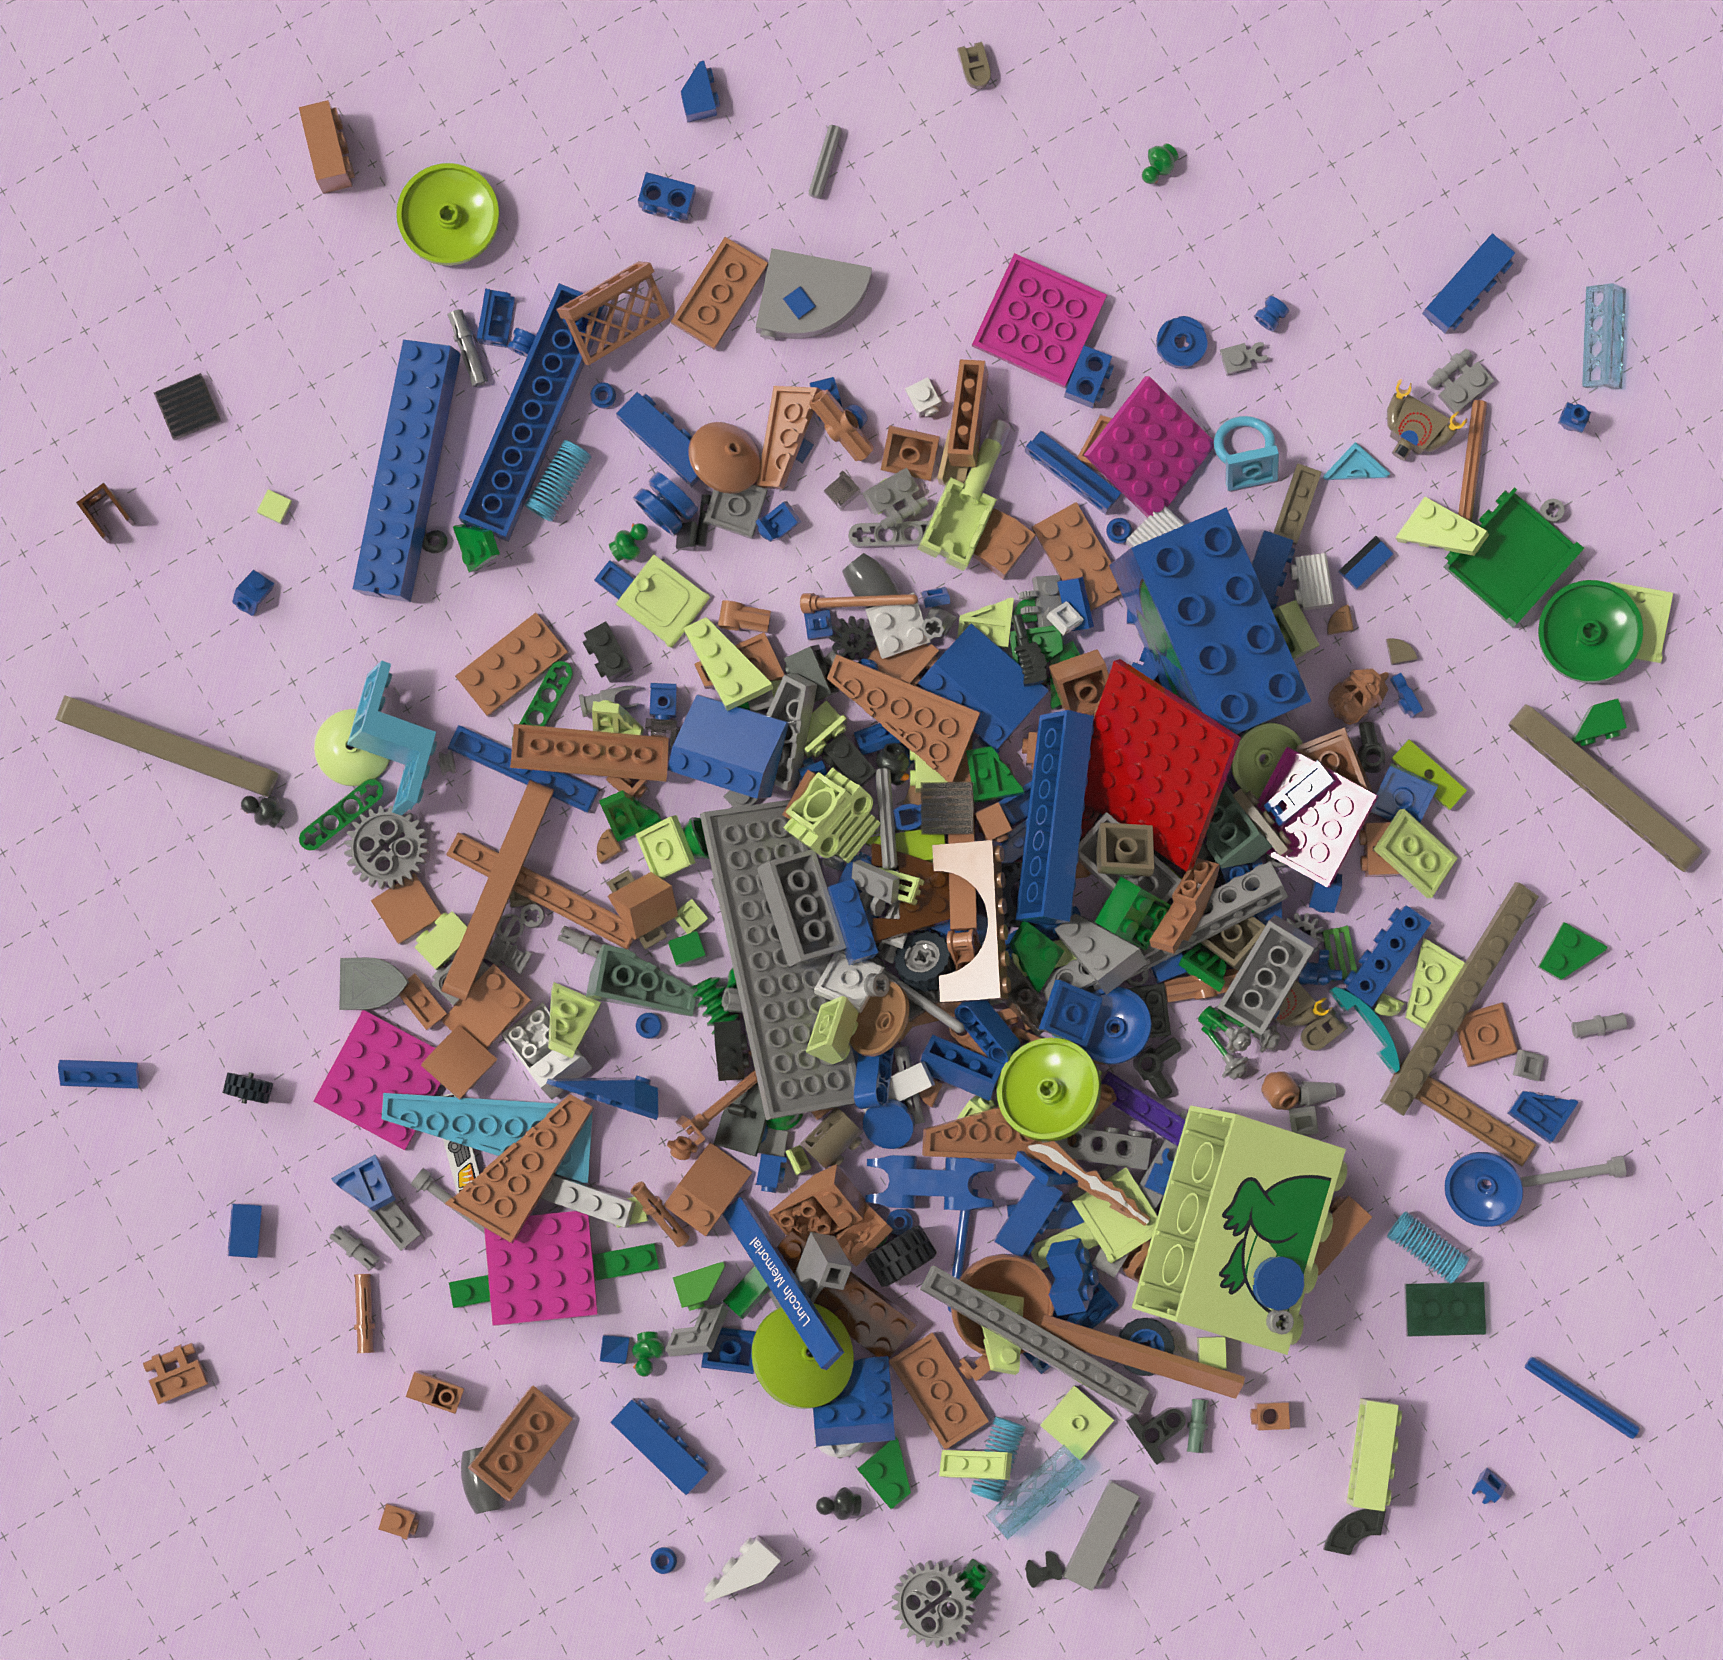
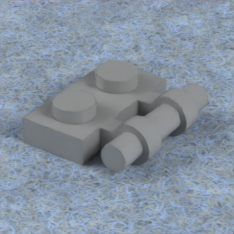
M1464 349L1460 354L1456 353L1450 358L1451 361L1442 369L1438 368L1434 371V376L1427 381L1432 389L1439 384L1443 386L1445 390L1438 397L1453 414L1464 408L1494 382L1493 378L1479 362H1476L1472 367L1466 364V361L1472 357L1468 349ZM1458 369L1462 375L1452 382L1448 376Z
M907 467L862 493L874 515L884 511L887 518L881 520V525L885 530L892 526H899L903 523L904 519L911 515H918L921 513V509L928 506V502L924 497L918 500L912 497L911 494L917 492L919 488ZM902 500L906 507L896 511L893 505Z

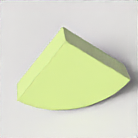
M1382 993L1376 1001L1374 1012L1380 1015L1394 1016L1401 1011L1404 1003Z

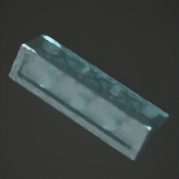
M1614 283L1586 287L1582 387L1584 388L1605 386L1613 390L1622 389L1626 288ZM1604 291L1603 301L1597 307L1594 304V293ZM1600 316L1603 319L1602 326L1596 332L1593 329V322ZM1599 341L1602 347L1599 354L1595 357L1592 354V347ZM1598 366L1601 369L1600 380L1591 381V372Z
M1063 1445L986 1516L1008 1540L1086 1468ZM1063 1454H1066L1071 1460L1060 1470H1056L1057 1460ZM1041 1474H1052L1051 1478L1043 1486L1036 1488L1037 1478ZM1033 1482L1032 1488H1027ZM1021 1492H1032V1495L1022 1505L1017 1506V1496ZM1011 1501H1013V1506H1010L1008 1504ZM1001 1510H1012V1514L1002 1523H999L995 1518Z

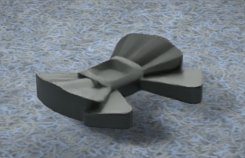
M1046 1551V1567L1038 1569L1031 1560L1027 1561L1025 1566L1026 1578L1032 1588H1035L1041 1581L1051 1578L1056 1580L1062 1579V1568L1058 1561L1055 1560L1057 1556L1054 1553Z

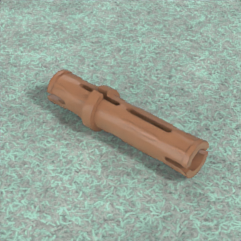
M643 1181L636 1183L630 1192L643 1206V1211L647 1215L652 1216L677 1247L685 1245L690 1236L665 1209L660 1197L654 1196Z
M354 1274L356 1325H354V1330H357V1354L374 1353L372 1329H375V1324H372L371 1274Z

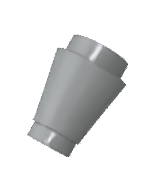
M1303 1081L1302 1084L1298 1085L1300 1089L1299 1105L1308 1107L1336 1097V1087L1333 1082Z

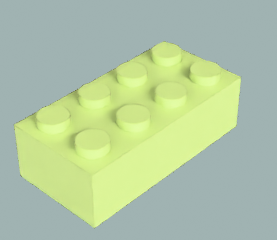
M1360 1398L1346 1503L1353 1507L1385 1511V1505H1390L1391 1490H1388L1389 1479H1393L1395 1464L1391 1463L1392 1452L1396 1453L1398 1448V1437H1395L1396 1426H1400L1402 1411L1398 1410L1399 1405Z

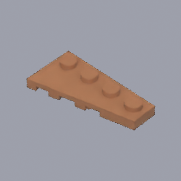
M773 386L757 486L784 489L814 412L809 405L810 400L822 391L817 387Z

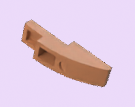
M1199 858L1196 859L1193 869L1186 872L1172 894L1174 902L1150 938L1151 947L1175 954L1183 940L1189 941L1211 896L1219 872V864Z

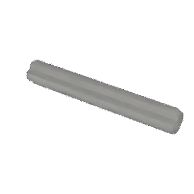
M881 768L876 771L882 863L883 868L889 870L895 869L898 864L891 775L889 769Z

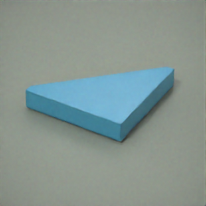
M1355 442L1322 478L1324 480L1387 478L1390 473Z

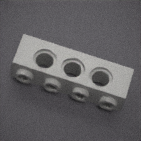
M1086 1124L1080 1131L1075 1133L1076 1143L1070 1147L1068 1145L1067 1138L1055 1141L1072 1159L1147 1170L1152 1139L1144 1138L1143 1132L1129 1130L1128 1135L1119 1134L1118 1128L1104 1126L1103 1131L1094 1130L1095 1125ZM1099 1137L1101 1146L1095 1151L1092 1147V1142L1094 1138ZM1120 1141H1124L1126 1149L1122 1154H1119L1117 1151V1145Z

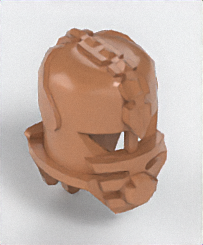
M1373 668L1353 669L1350 672V676L1343 682L1335 685L1329 693L1328 704L1333 710L1335 717L1351 725L1366 716L1371 708L1379 707L1388 691L1385 681L1389 674L1384 672L1379 675Z

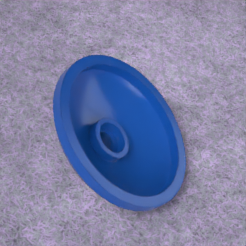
M1116 987L1107 995L1102 989L1096 990L1092 994L1102 997L1103 1000L1087 1047L1081 1048L1091 1059L1103 1064L1127 1062L1144 1049L1150 1038L1152 1021L1149 1009L1137 994L1126 988ZM1115 1025L1120 1026L1118 1033H1112V1028Z
M1474 1152L1462 1156L1451 1166L1445 1179V1196L1451 1209L1460 1218L1476 1226L1492 1227L1503 1224L1517 1213L1522 1203L1523 1183L1519 1173L1510 1162L1493 1153ZM1483 1180H1489L1491 1185H1485Z

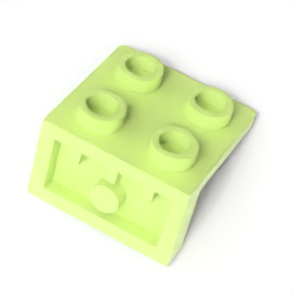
M827 700L811 716L806 748L804 749V754L808 758L812 755L818 757L831 738L835 739L842 732H846L847 718L844 715L840 716Z

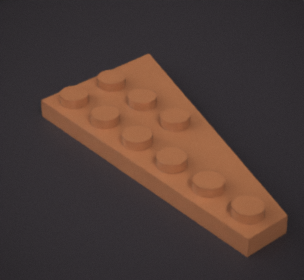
M996 1107L925 1128L923 1130L922 1155L930 1157L1015 1160L1017 1152L1024 1151L1031 1159L1038 1160V1158L1027 1151V1146L1039 1144L1042 1141L1032 1140L1018 1133L1005 1120L1000 1108ZM1075 1134L1067 1138L1070 1147L1076 1143Z

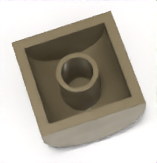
M1100 822L1097 840L1098 873L1152 876L1154 872L1153 826Z
M1251 916L1200 943L1239 971L1264 930L1265 925Z
M835 1107L800 1145L827 1169L829 1166L831 1167L836 1164L839 1166L843 1162L844 1158L841 1154L847 1148L853 1151L861 1144L862 1139L859 1136L863 1132L840 1109Z

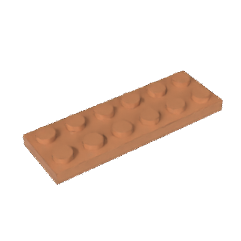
M514 724L510 768L666 782L669 738Z

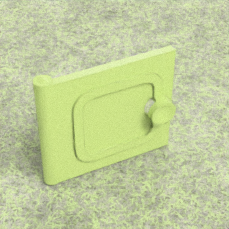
M653 554L615 605L663 640L667 647L672 648L684 633L683 628L692 623L711 597Z
M1610 582V584L1622 589L1632 598L1641 614L1643 639L1635 659L1661 663L1673 593Z
M1126 1167L1105 1181H1112L1113 1186L1121 1188L1126 1197L1135 1200L1137 1208L1150 1217L1149 1222L1145 1226L1137 1220L1128 1218L1110 1208L1111 1204L1109 1202L1098 1199L1088 1192L1072 1201L1110 1264L1151 1239L1158 1218Z

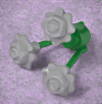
M1208 1006L1198 1018V1022L1203 1025L1201 1030L1208 1035L1223 1055L1222 1059L1226 1063L1225 1071L1222 1074L1223 1078L1229 1076L1231 1079L1236 1080L1242 1077L1248 1070L1246 1067L1248 1057L1234 1058L1231 1053L1245 1051L1251 1045V1033L1253 1037L1259 1039V1043L1262 1046L1260 1052L1262 1053L1266 1049L1273 1051L1280 1041L1281 1035L1277 1032V1025H1272L1263 1035H1260L1222 1010H1216L1212 1006ZM1225 1020L1241 1028H1237L1235 1030L1232 1027H1227L1225 1025ZM1222 1029L1225 1032V1035L1229 1038L1226 1048L1230 1053L1225 1050L1212 1031L1216 1033Z

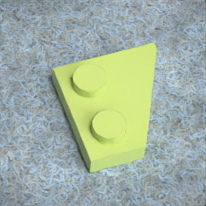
M1008 598L996 604L960 615L957 638L972 623L998 647L1008 648L1014 598Z
M608 700L593 701V731L643 735L644 728L620 704H615Z

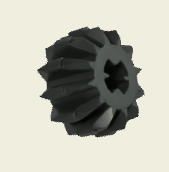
M850 616L848 623L841 618L839 621L842 626L839 628L833 625L832 627L837 634L829 636V639L835 642L832 645V649L834 651L839 650V655L843 657L848 655V658L854 660L855 653L860 658L864 657L862 650L865 648L870 651L871 647L867 642L874 640V637L868 634L872 630L871 626L865 625V620L862 618L856 621L854 616ZM851 633H853V634L855 635V636H854V640H855V641L852 642V643L849 641V640H850L849 635H850Z

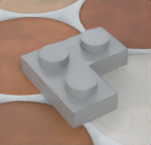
M724 1304L702 1307L694 1327L673 1329L665 1351L670 1357L712 1352L729 1310Z

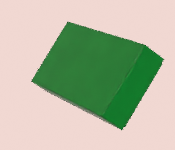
M754 1266L723 1302L741 1319H744L770 1288L756 1266Z

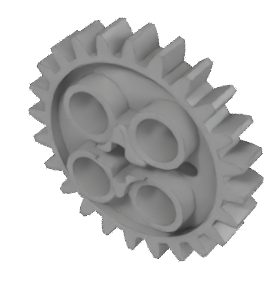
M379 806L377 814L372 809H369L370 817L368 818L360 814L362 822L360 824L352 822L356 828L355 832L347 831L352 840L344 841V844L351 848L344 852L347 857H352L347 862V865L349 867L356 866L352 873L354 875L362 873L359 879L362 883L369 878V886L372 888L378 882L381 890L384 889L386 883L393 890L397 881L403 887L404 878L406 877L413 881L411 873L413 871L421 873L417 865H426V861L421 858V855L429 854L427 849L422 848V846L429 844V841L421 838L426 834V831L418 829L421 825L420 821L412 822L414 817L412 813L407 814L405 817L404 814L401 816L392 813L393 806L388 808V812H385L383 807ZM386 825H395V830L391 835H383V829ZM401 833H405L403 838H399ZM366 841H374L375 845L372 850L363 851L362 847ZM387 843L391 850L386 852L382 847L383 844ZM401 845H411L408 854L399 855ZM375 857L371 863L368 862V859ZM383 860H389L390 867L388 870L379 871V863Z
M931 1560L925 1563V1567L920 1562L915 1565V1569L911 1567L906 1570L908 1575L903 1574L900 1576L899 1579L902 1583L894 1586L900 1593L892 1595V1599L898 1601L897 1604L892 1606V1609L898 1610L900 1613L894 1619L904 1622L900 1626V1630L908 1628L907 1637L909 1638L915 1634L917 1644L925 1639L926 1647L932 1645L933 1641L936 1648L942 1646L943 1641L946 1646L953 1643V1640L957 1642L962 1638L960 1633L965 1634L969 1631L966 1625H971L974 1622L968 1615H973L977 1611L970 1607V1605L976 1602L975 1598H969V1594L974 1589H966L964 1586L968 1582V1578L960 1580L961 1571L959 1570L953 1574L951 1572V1564L943 1569L942 1561L936 1563L935 1567ZM932 1580L940 1584V1591H936L933 1588ZM948 1590L952 1592L949 1597L920 1618L916 1616L919 1611ZM912 1595H916L920 1599V1606L913 1602ZM948 1602L955 1605L956 1613L949 1611L947 1607ZM928 1617L935 1620L936 1628L928 1624Z

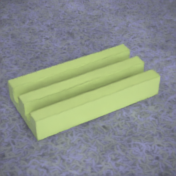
M879 867L886 872L900 877L901 880L913 883L911 887L899 884V890L909 892V895L907 897L898 894V900L916 905L918 900H915V897L920 895L921 890H919V886H923L924 880Z

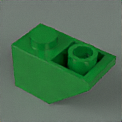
M1619 699L1598 703L1588 708L1571 740L1575 744L1580 742L1582 747L1596 743L1595 738L1605 736L1606 740L1621 736L1620 731L1626 729L1627 726Z

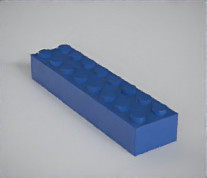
M1064 710L1039 716L1016 920L1039 925L1070 922V917L1073 913V891L1076 887V865L1079 861V839L1082 835V814L1085 809V788L1088 784V762L1091 758L1090 744L1094 732V716Z

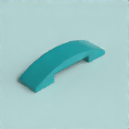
M1337 987L1330 989L1328 992L1345 1012L1354 1007L1384 1047L1376 1054L1393 1074L1399 1071V1059L1394 1042L1387 1028L1375 1012L1353 994Z

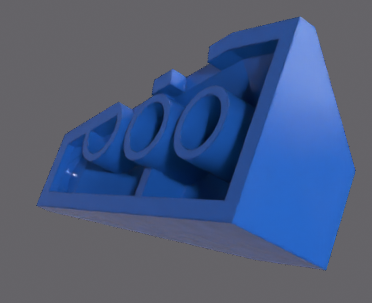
M636 1075L635 1080L627 1077L547 1079L546 1082L548 1085L657 1120L659 1115L658 1088L650 1085V1079Z

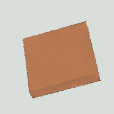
M415 873L411 874L413 881L405 878L403 887L397 883L393 890L389 888L370 900L398 944L431 925L442 915Z
M1503 1002L1468 1012L1456 1030L1467 1067L1518 1052Z

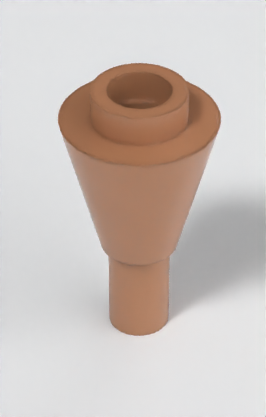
M1101 1084V1097L1098 1107L1087 1124H1093L1096 1117L1116 1101V1094L1110 1086Z

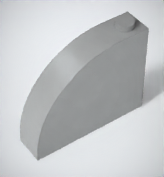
M771 248L756 323V333H759L760 337L774 340L775 337L804 339L819 336L835 329L844 323L860 306L869 287L872 267ZM801 286L816 307L800 319H797L783 298Z

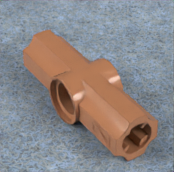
M828 390L820 391L810 400L809 405L825 423V430L829 437L835 442L839 441L855 461H862L873 451L874 446L859 429L856 417L848 409L844 410Z
M1236 969L1226 970L1223 976L1225 984L1221 992L1216 991L1193 975L1165 980L1163 982L1165 984L1167 1003L1193 998L1195 1000L1218 996L1217 994L1226 993L1239 971Z

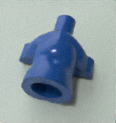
M1319 950L1318 963L1308 961L1299 976V983L1301 985L1314 984L1324 986L1332 980H1342V970H1331L1328 965L1329 950Z

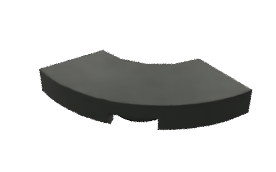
M1364 1508L1346 1515L1330 1531L1323 1550L1350 1556L1353 1547L1362 1538L1370 1535H1381L1386 1509L1385 1511Z

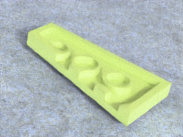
M707 617L683 628L685 635L727 711L774 689L772 683Z

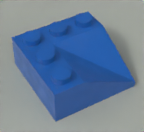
M888 1356L862 1358L854 1361L850 1379L843 1391L832 1401L813 1408L816 1447L895 1440Z

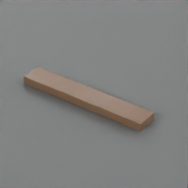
M1397 1072L1394 1073V1075L1392 1076L1391 1080L1389 1081L1390 1083L1392 1082ZM1430 1076L1427 1077L1415 1097L1416 1100L1521 1167H1523L1536 1146L1535 1143Z

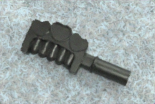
M1022 614L1014 615L1012 620L1017 641L1019 642V646L1015 647L1014 651L1020 658L1019 662L1022 663L1020 667L1023 669L1022 674H1024L1023 685L1026 687L1045 683L1047 677L1045 655L1041 653L1038 643H1029V636L1025 629Z

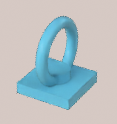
M1239 416L1229 419L1219 427L1214 437V449L1219 459L1226 464L1225 483L1228 491L1278 481L1279 453L1275 445V436L1265 422L1255 417ZM1248 426L1262 433L1265 439V447L1230 455L1224 447V439L1232 429Z

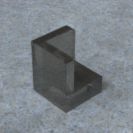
M842 470L839 473V477L824 490V493L841 511L860 495V488Z

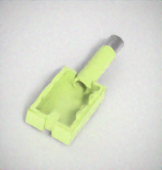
M999 419L993 420L978 452L977 466L971 468L965 483L952 477L948 480L917 548L918 550L934 558L942 555L947 558L945 563L962 571L967 568L997 499L983 493L1010 431L1009 424Z

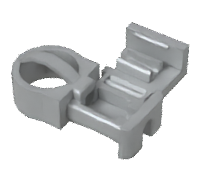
M506 914L501 917L495 931L497 936L487 951L485 959L497 966H502L503 964L500 961H503L505 966L521 974L532 953L528 951L523 953L517 949V945H511V942L513 944L516 943L524 930V924L517 915ZM508 917H512L504 933H502V923ZM518 919L520 922L519 933L513 937H508Z

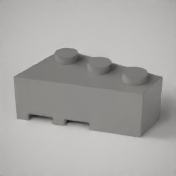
M1077 914L1070 917V922L1062 923L1055 929L1063 944L1106 995L1148 963L1138 947Z

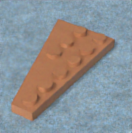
M836 654L827 679L862 707L866 713L876 719L908 749L925 761L929 767L939 773L948 783H953L981 712Z
M571 1094L568 1095L535 1127L529 1129L519 1141L514 1142L483 1169L484 1171L472 1182L467 1183L453 1198L451 1197L445 1205L513 1244L594 1108Z

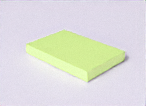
M1400 809L1373 849L1427 899L1434 896L1458 859L1405 809Z

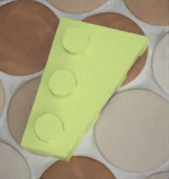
M1422 938L1405 1019L1423 1030L1465 962L1425 938Z
M553 982L551 988L548 1048L573 1058L597 1014L601 1002L586 998L581 993Z

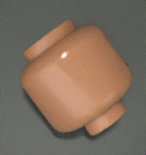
M1285 1071L1272 1072L1265 1077L1261 1092L1274 1109L1288 1110L1297 1104L1300 1089L1290 1074Z

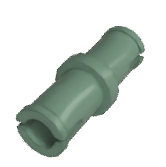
M1192 1399L1190 1422H1187V1428H1189L1187 1452H1204L1205 1430H1208V1424H1206L1208 1400Z

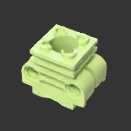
M832 768L826 776L818 772L810 781L805 793L792 803L786 811L791 819L783 828L820 856L830 858L837 855L849 864L880 826V822L869 813L873 806L871 795L860 785L852 782Z

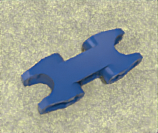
M890 1155L882 1158L867 1159V1166L883 1169L888 1174L889 1184L888 1188L882 1193L866 1195L865 1202L876 1203L889 1208L915 1209L916 1196L944 1197V1210L970 1211L994 1207L995 1200L978 1197L973 1192L971 1185L973 1178L978 1173L996 1171V1164L985 1163L972 1158L946 1157L945 1170L917 1169V1156Z

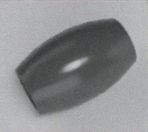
M865 553L861 554L842 570L845 581L854 596L901 595L896 582L888 571L878 561ZM864 606V607H865L866 609H868V608H871V607H874V606Z
M483 1447L463 1451L461 1459V1479L464 1492L475 1514L501 1509L505 1506V1499L468 1468Z

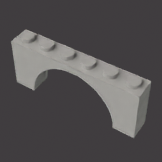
M810 1232L795 1272V1277L812 1303H814L824 1287L843 1290L852 1266L835 1236Z

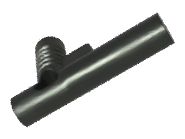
M702 494L696 546H706L708 524L703 523L706 511H703V506L705 504L709 505L711 495Z

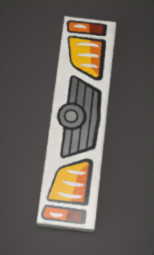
M450 1093V1094H447V1095H443L442 1097H456V1096L453 1095L452 1093ZM443 1139L458 1194L467 1183L472 1182L480 1175L473 1148Z

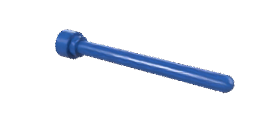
M972 1188L973 1192L978 1196L979 1189ZM960 1210L952 1270V1276L958 1280L963 1274L971 1210Z

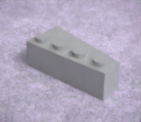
M796 673L783 676L766 714L767 716L789 722L774 785L786 791L797 789L800 776L798 769L802 768L804 749L806 748L817 684Z

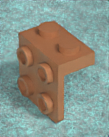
M923 644L882 659L878 647H876L870 653L868 659L873 660L878 665V671L917 686L918 682L922 679L920 675L924 670H929L938 660L939 650L932 644L930 646Z

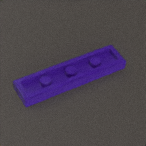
M1108 1071L1101 1084H1106L1114 1090L1117 1099L1112 1105L1178 1147L1186 1120Z

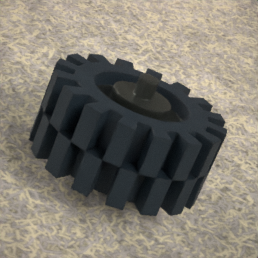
M227 1072L222 1093L241 1098V1103L247 1104V1100L268 1104L273 1083L253 1078L254 1073L249 1072L248 1076Z

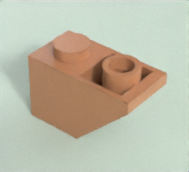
M415 1371L406 1397L456 1414L464 1388L421 1371Z

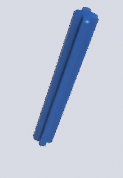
M1530 1357L1525 1364L1526 1370L1627 1437L1634 1439L1640 1430L1637 1425L1536 1358Z

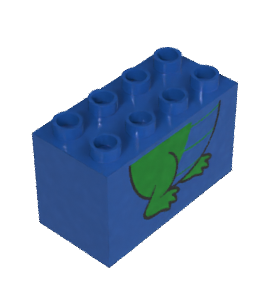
M1227 507L1136 545L1109 565L1144 647L1158 672L1157 677L1161 686L1236 735L1311 702Z

